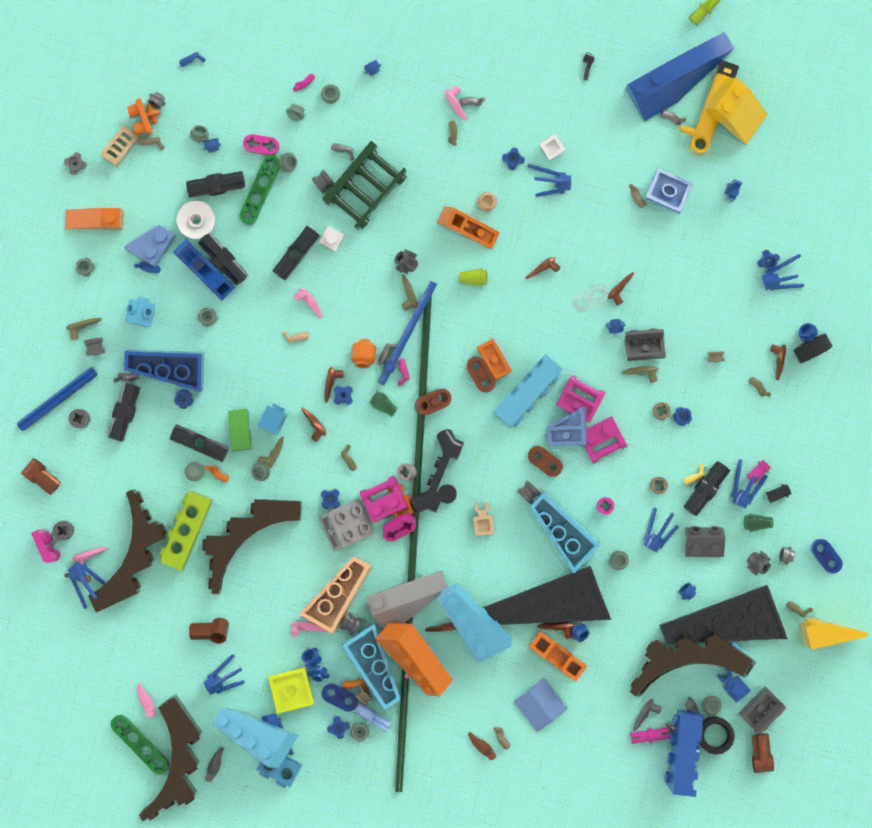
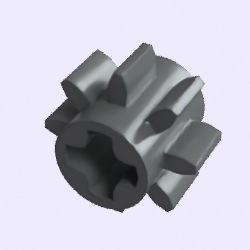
M407 249L404 252L400 251L397 253L394 259L395 264H397L395 269L405 274L413 272L418 266V261L415 259L417 254Z
M760 551L759 554L753 552L747 559L749 564L747 568L756 576L759 573L763 575L771 567L769 562L771 558L763 551Z

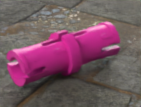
M669 727L653 730L647 728L646 731L630 732V737H639L631 739L632 745L642 742L653 743L656 740L670 739V734L662 735V733L670 732Z

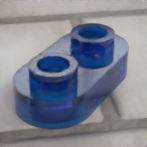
M816 539L812 542L811 552L823 569L828 573H838L842 569L843 562L831 544L825 539ZM818 545L823 546V550L821 552L817 550ZM830 560H833L835 562V565L833 567L829 566Z
M328 683L322 689L321 695L324 701L344 711H353L358 705V698L353 692L335 683ZM333 689L335 695L330 696L328 690ZM351 698L352 703L346 704L345 699Z

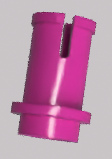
M764 460L758 461V465L746 475L750 480L753 475L756 476L754 484L766 472L769 473L771 467Z

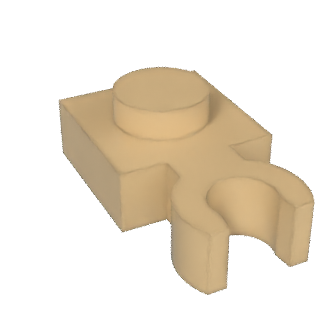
M485 502L484 510H479L478 503H475L474 508L478 513V516L473 517L475 536L494 534L493 517L486 514L489 509L488 502Z

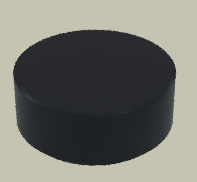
M445 484L438 490L439 493L443 494L441 500L443 503H452L457 497V491L452 485Z

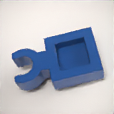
M734 179L731 184L727 183L724 194H727L726 200L731 202L736 200L742 185L741 181Z
M726 669L725 671L728 673L726 678H722L720 674H717V677L720 681L727 683L723 688L737 703L751 690L738 675L733 678L731 670Z

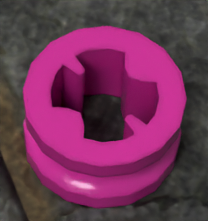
M603 497L597 502V510L602 514H610L614 510V502L610 498ZM604 500L611 504V507L607 508L608 511L600 508V504H603L602 501Z

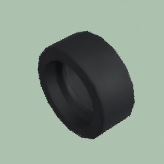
M822 334L812 341L798 346L793 351L799 363H804L828 351L833 346L827 334Z
M717 716L708 717L703 720L700 746L708 753L715 755L728 751L735 739L734 730L730 723ZM712 724L723 726L727 733L726 741L717 747L710 746L704 737L705 730Z

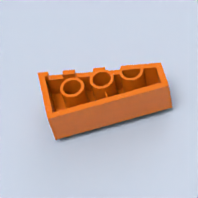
M388 623L375 638L426 695L441 696L453 681L413 624Z

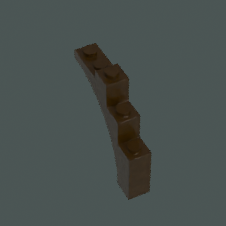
M136 489L126 492L133 521L132 538L128 553L114 576L101 588L94 591L97 599H94L91 594L88 595L96 613L140 593L139 588H141V584L137 577L134 578L133 574L153 566L152 561H154V557L150 550H146V547L166 538L167 530L164 524L159 523V521L150 522L152 516L148 509H144L142 504L144 499L140 491L137 492Z
M254 499V503H251L250 514H254V518L230 517V521H227L226 532H229L230 536L207 535L206 539H203L202 550L206 551L205 555H213V559L209 561V570H212V578H209L208 589H211V594H221L227 566L237 549L249 537L265 527L284 521H300L302 501Z
M717 634L707 639L705 649L688 637L681 638L675 646L676 651L660 640L655 639L646 648L647 653L645 656L650 659V662L647 661L641 669L642 674L632 682L630 693L641 697L647 688L658 678L674 669L687 665H717L746 678L757 661Z
M177 694L158 707L166 721L172 747L171 766L167 780L160 793L140 812L139 817L142 821L154 819L159 815V810L162 808L166 810L174 805V800L179 806L183 803L185 805L189 804L195 799L194 796L197 792L186 776V773L190 775L196 771L200 761L188 743L193 745L200 740L199 736L202 730Z

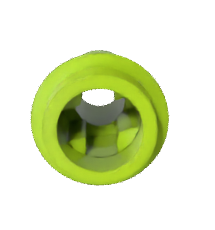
M482 268L460 272L459 281L460 283L482 287L488 283L487 270Z

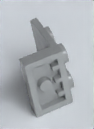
M359 499L319 516V520L334 552L374 534Z

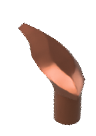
M550 257L539 264L525 279L531 278L549 268L554 272H558L561 267L554 262L555 257Z
M633 272L619 282L608 294V299L612 298L617 306L624 302L619 293L623 291L625 285L631 280L634 275Z
M772 344L770 351L779 354L776 360V380L779 381L783 371L787 348L785 344L782 347Z
M332 366L328 370L326 379L325 403L330 398L334 378H343L344 376L343 370H334Z
M301 408L311 426L316 430L311 439L317 442L322 435L326 436V431L313 414L305 408Z
M452 621L425 629L427 632L457 630Z
M555 622L537 625V628L564 630L565 639L572 638L571 629L574 625L571 623Z
M471 732L468 733L471 742L480 753L488 757L489 760L497 758L489 744L477 738Z

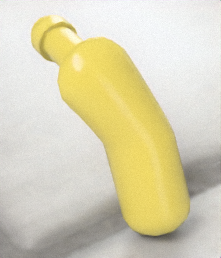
M699 465L700 473L684 478V484L689 485L705 476V473H703L704 465Z

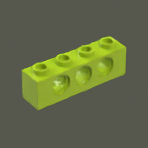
M194 491L185 494L182 500V504H184L183 509L177 512L174 519L177 522L175 528H171L167 535L169 542L166 547L163 546L159 554L161 563L180 571L184 570L213 499ZM190 507L197 509V516L194 518L188 515ZM184 524L190 528V532L186 536L180 532V528ZM176 542L182 545L180 553H176L173 550V545Z

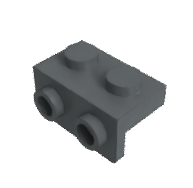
M651 328L649 330L625 332L627 361L665 358L664 329Z
M692 526L685 528V557H724L726 537L723 527Z
M764 686L738 714L760 735L782 714L786 706Z

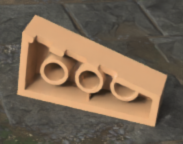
M353 556L299 615L332 634L336 633L373 566L359 557Z

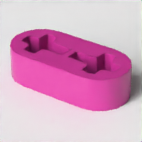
M249 134L243 140L244 148L250 153L276 155L280 149L278 141L272 137ZM254 139L255 143H259L260 146L253 145V148H250L247 142ZM270 142H273L276 148L269 151L267 147H263V144L269 145Z
M405 513L383 526V538L387 541H396L411 533L416 528L415 517L412 514Z

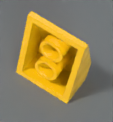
M737 77L725 79L705 107V110L744 145L748 144L768 115L751 90Z
M815 617L804 619V623L799 624L804 646L811 650L868 637V633L862 630L815 619Z

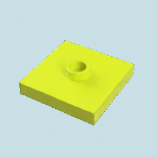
M305 667L268 676L277 714L314 705Z

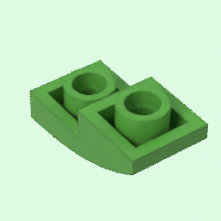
M247 409L228 411L232 451L252 450L249 411Z

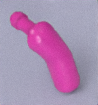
M310 73L303 81L295 84L293 91L296 92L309 86L315 79V76Z
M404 359L398 361L399 370L404 376L398 382L399 386L403 385L406 380L409 381L410 378Z

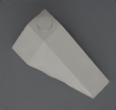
M439 571L366 598L372 616L380 629L383 630L388 623H406L425 606L439 597L440 592L448 587L443 572Z

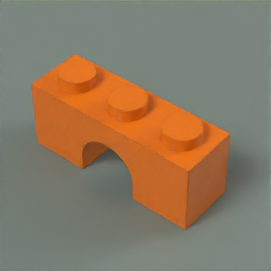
M540 630L528 645L529 648L551 662L575 682L587 668L585 663Z

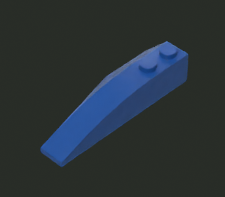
M725 32L627 84L625 89L643 121L678 103L719 64L721 59L723 60L734 49Z

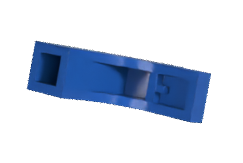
M187 239L173 251L221 301L235 288Z

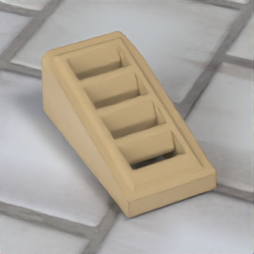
M123 125L100 155L118 168L140 136ZM126 133L127 135L132 137V139L129 141L122 135ZM119 139L127 143L126 147L118 142ZM115 145L122 149L121 153L114 149ZM112 151L118 156L117 158H114L109 153Z

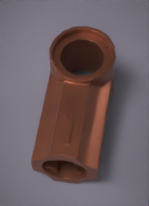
M33 458L21 474L32 483H36L49 495H52L62 482L48 472L41 462Z
M215 618L210 623H192L189 626L190 639H210L214 643H224L227 639L229 622L224 618Z
M769 734L751 735L754 773L774 771Z

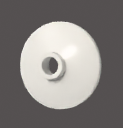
M190 201L180 208L177 214V225L185 236L192 239H200L213 230L215 215L211 207L206 203ZM194 218H200V223L194 224Z

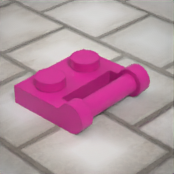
M571 375L556 406L570 413L585 407L586 421L590 423L606 392L598 391ZM572 386L595 397L594 403L570 391Z
M612 416L586 429L587 444L583 446L593 464L597 463L598 459L620 448L628 447ZM614 436L616 437L617 442L594 453L592 447Z
M395 476L389 477L387 481L375 487L359 492L372 523H376L408 508ZM390 487L393 489L392 493L372 502L371 496Z
M46 529L31 532L42 560L45 563L58 561L61 554L59 551L54 550L51 543L53 542L51 533L46 531Z

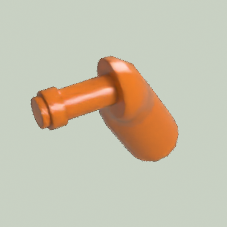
M215 465L205 466V469L210 470L215 478L224 483L228 482L229 477L221 473Z
M363 679L344 681L342 683L344 689H352L362 685L365 691L369 690Z

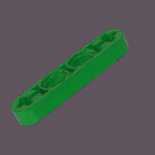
M268 155L264 158L241 209L240 219L246 225H252L257 221L279 172V159L275 155ZM275 159L277 166H273L270 170V173H274L273 176L263 172V169L268 171L269 165L267 162ZM262 176L269 178L267 186L259 185V179ZM253 194L261 195L262 200L260 203L254 204L251 202ZM250 204L252 207L258 208L257 211L252 210L251 215L253 219L245 221L244 213L248 214L251 209L247 205Z
M117 715L111 720L112 730L155 774H163L167 771L169 767L167 758L125 715ZM116 719L119 721L122 719L124 721L123 726L126 729L128 726L131 727L125 735L122 734L125 730L121 726L119 728L115 726L117 724ZM130 732H135L138 735L137 742L132 743L128 740ZM144 746H149L152 750L151 755L148 757L141 753V749ZM156 753L158 756L155 759L158 762H164V769H157V763L154 760L150 763L148 760Z

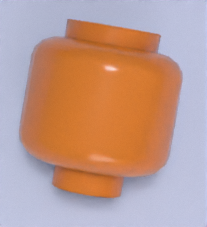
M360 339L359 342H355L352 345L351 361L358 368H369L370 365L375 363L377 348L374 344L370 343L369 339Z

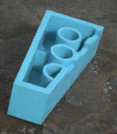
M545 354L493 413L509 428L512 425L517 427L523 420L521 415L525 411L529 413L536 405L534 401L538 396L542 399L549 391L547 386L551 382L555 384L561 377L559 373L563 369Z
M545 491L530 505L531 510L570 566V569L575 573L600 546V542Z
M459 583L440 592L439 601L477 663L511 647L512 636L508 632L506 633L501 628V625L496 620L494 621L487 614V611L483 607L481 608Z
M372 624L343 643L341 647L381 708L386 710L401 699L382 646L375 640L378 634L375 625Z
M221 708L212 723L267 767L279 768L299 736L228 708Z

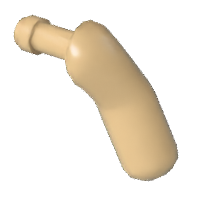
M286 331L282 333L288 339V343L309 338L308 332L296 333L292 337Z

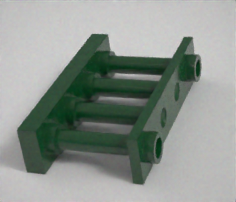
M373 141L369 142L322 198L326 205L329 206L331 203L338 205L357 221L354 225L357 231L360 227L364 229L370 222L368 218L393 188L397 184L401 185L407 178L405 175L407 170L404 167L398 172L377 154L376 150L378 147ZM368 159L370 161L373 160L394 178L387 187L365 169L364 164ZM355 174L364 177L381 192V195L375 202L353 184L351 179ZM343 189H348L370 207L363 216L340 198L339 193Z

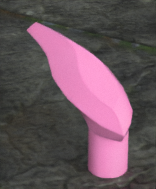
M455 85L450 91L445 90L446 99L453 110L466 121L467 117L459 101L455 98L461 90Z
M299 288V292L294 294V298L296 300L303 299L318 317L322 318L314 297L307 290Z
M107 547L77 554L72 560L76 561V563L80 561L81 564H84V560L107 550Z
M297 621L290 624L293 627L291 635L294 637L298 636L300 630L327 631L311 622Z
M138 683V696L143 709L146 711V716L155 717L153 701L144 691L141 683Z

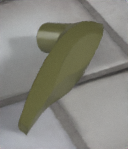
M402 274L405 294L409 299L402 304L403 309L406 311L413 306L417 308L418 301L410 282Z
M92 318L69 324L66 329L70 330V339H78V329H84L87 326L98 323L102 319Z
M654 366L634 367L622 371V374H648L650 383L658 381L656 371L659 368Z
M281 436L268 458L259 456L257 463H266L271 468L280 454L284 437Z

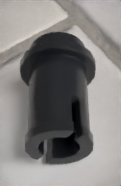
M781 484L780 487L766 492L770 504L784 497L789 498V495L792 494L788 484Z

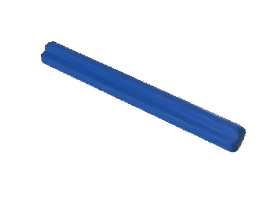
M92 367L87 369L17 422L19 429L25 431L98 375L95 369Z

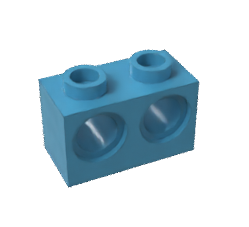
M273 404L272 407L267 405L258 427L279 435L288 414L284 413V408Z
M286 756L279 768L269 769L260 761L256 770L259 771L261 776L267 779L271 777L277 780L276 784L286 788V786L291 787L302 764ZM285 768L290 769L292 776L289 778L284 777L282 770Z

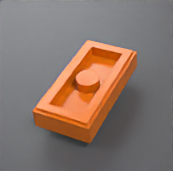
M493 338L477 347L495 381L512 372Z

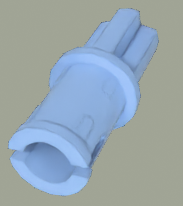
M360 702L354 712L369 721L368 724L372 723L385 732L388 731L392 724L389 720L379 715L377 710L373 711L362 702Z

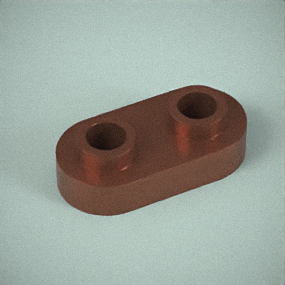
M480 357L470 358L466 368L477 388L482 392L492 391L496 382L485 361ZM474 363L479 364L480 368L478 370L472 368ZM484 379H487L489 381V386H483L482 381Z
M436 389L417 398L414 408L420 415L432 414L450 404L451 394L446 389ZM439 395L442 396V400L440 402L438 401ZM423 402L426 405L425 409L421 408Z
M534 446L529 450V461L546 475L555 477L561 473V461L541 446ZM535 452L541 453L540 459L534 457ZM554 463L556 465L555 471L550 470V464Z

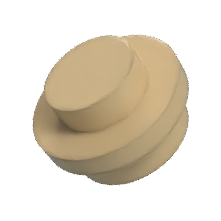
M484 192L479 196L478 206L481 210L491 211L496 207L497 199L494 194Z

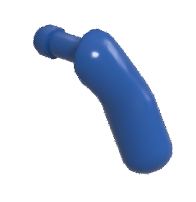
M194 52L181 59L179 64L184 67L192 63L196 57L202 62H205L206 58L199 55V52Z
M145 262L134 264L135 268H140L148 273H160L161 271L160 266L155 268Z

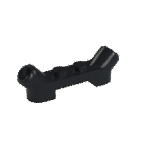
M450 429L443 430L436 436L443 455L442 457H437L434 465L437 470L435 475H430L427 485L430 486L429 490L411 498L412 506L417 513L425 510L437 512L443 494L437 492L449 459L457 461L464 445L463 441L455 438L453 431Z

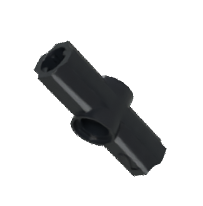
M243 171L228 174L216 173L207 175L206 178L186 181L189 198L204 195L216 196L224 194L226 191L246 188Z
M306 226L294 243L288 247L287 252L272 271L286 281L297 265L304 260L305 255L320 235L309 226ZM300 249V257L293 258L291 256L292 250Z
M210 232L198 242L201 248L211 257L213 263L221 271H224L236 286L249 276L242 266L236 262V258L229 250L223 247Z
M124 382L119 401L116 402L113 409V420L107 435L108 438L124 442L129 423L132 422L135 415V405L141 387Z
M178 424L175 425L170 436V440L220 462L224 461L229 450L228 446ZM197 438L204 440V446L200 449L195 446Z
M716 461L707 475L697 483L694 488L695 491L683 507L697 517L706 503L716 495L720 484L731 470L724 464Z

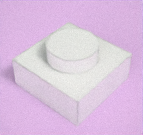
M556 134L539 144L549 161L566 151Z
M327 226L319 243L336 252L345 235Z

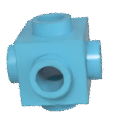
M138 297L137 300L129 299L125 322L151 327L156 304L148 303L149 299Z

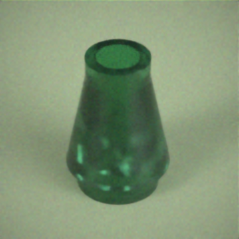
M377 391L369 401L372 408L390 417L398 410V407L383 392Z
M750 513L744 516L743 524L745 530L754 532L768 528L772 529L774 521L772 517Z

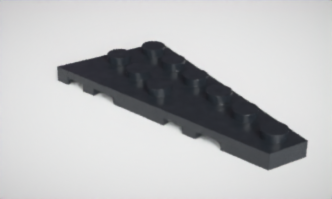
M591 566L483 607L487 614L500 625L611 620Z
M768 585L758 587L659 625L665 643H677L681 638L684 639V637H688L695 642H706L714 634L721 636L727 641L788 639Z

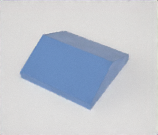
M658 168L645 199L680 214L693 183Z
M544 678L513 701L537 732L553 722L567 709Z

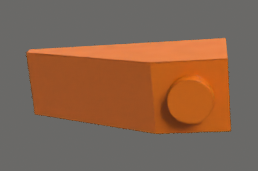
M444 206L437 221V224L489 249L493 248L500 233L456 208Z
M121 208L66 210L65 229L123 230L124 211Z

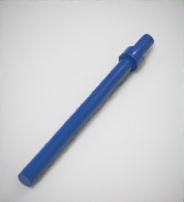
M430 281L389 361H386L383 366L384 371L378 380L379 384L384 386L390 374L394 372L395 364L437 286L435 282Z

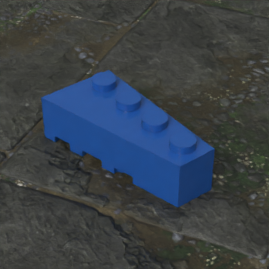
M128 349L124 351V371L202 392L204 383V352Z
M677 709L676 715H673L672 726H675V730L670 735L669 742L672 747L671 752L667 754V764H669L668 771H665L664 782L673 795L696 797L697 790L693 789L694 781L698 780L695 762H698L700 759V748L697 746V743L701 742L703 715L697 711Z

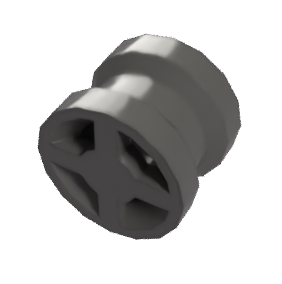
M324 169L320 172L319 176L311 178L322 194L326 192L328 187L334 185V182Z
M102 337L84 341V345L87 346L86 356L106 353L102 347Z
M75 409L69 414V423L75 428H84L90 422V415L85 410Z
M528 480L523 488L517 490L530 504L535 496L541 494Z
M69 521L57 522L53 527V535L58 540L70 539L74 534V526Z
M348 612L340 629L349 631V634L353 636L362 619L355 618L352 613Z

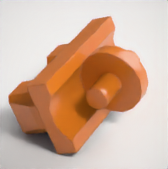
M141 98L136 99L135 104L127 107L130 118L140 115L142 119L141 122L133 124L136 135L145 133L148 136L152 135L153 132L148 119H151L153 124L158 123L156 117L161 112L159 109L154 110L152 104L146 106L148 109L146 113Z

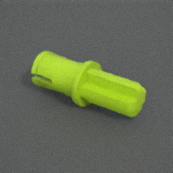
M706 0L704 3H700L697 10L688 17L689 20L697 26L708 14H711V10L721 0Z

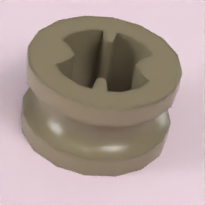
M724 351L708 352L707 355L710 356L708 362L725 361L723 358Z
M664 402L657 403L652 410L654 417L660 420L666 419L671 412L669 405ZM664 406L666 408L664 410H667V412L659 416L657 414L659 412H656L657 407L661 408Z
M655 477L650 482V489L656 494H662L668 488V483L663 477ZM656 480L663 482L662 487L664 488L661 491L660 489L658 491L655 490L656 485L654 483Z
M360 687V691L354 694L367 706V702L369 700L372 701L373 698L363 687Z

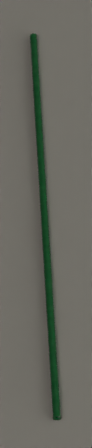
M432 295L423 311L418 398L425 395L427 389ZM424 402L421 404L422 409H425ZM418 413L414 462L417 475L413 479L412 497L419 495L421 490L425 415ZM417 512L412 514L416 520V528L410 533L407 582L415 580L419 523V513ZM413 617L406 621L405 624H413ZM403 669L395 792H403L409 677L407 679L404 678L406 672Z

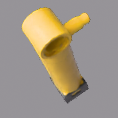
M721 59L696 129L683 125L679 127V131L693 136L689 143V149L696 156H701L707 152L718 121L705 110V107L725 79L736 77L739 69L738 65ZM698 140L702 141L704 149H698L695 146V142Z

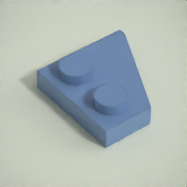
M158 225L125 245L124 249L156 268L176 235Z
M581 407L547 426L548 446L587 444L585 407Z

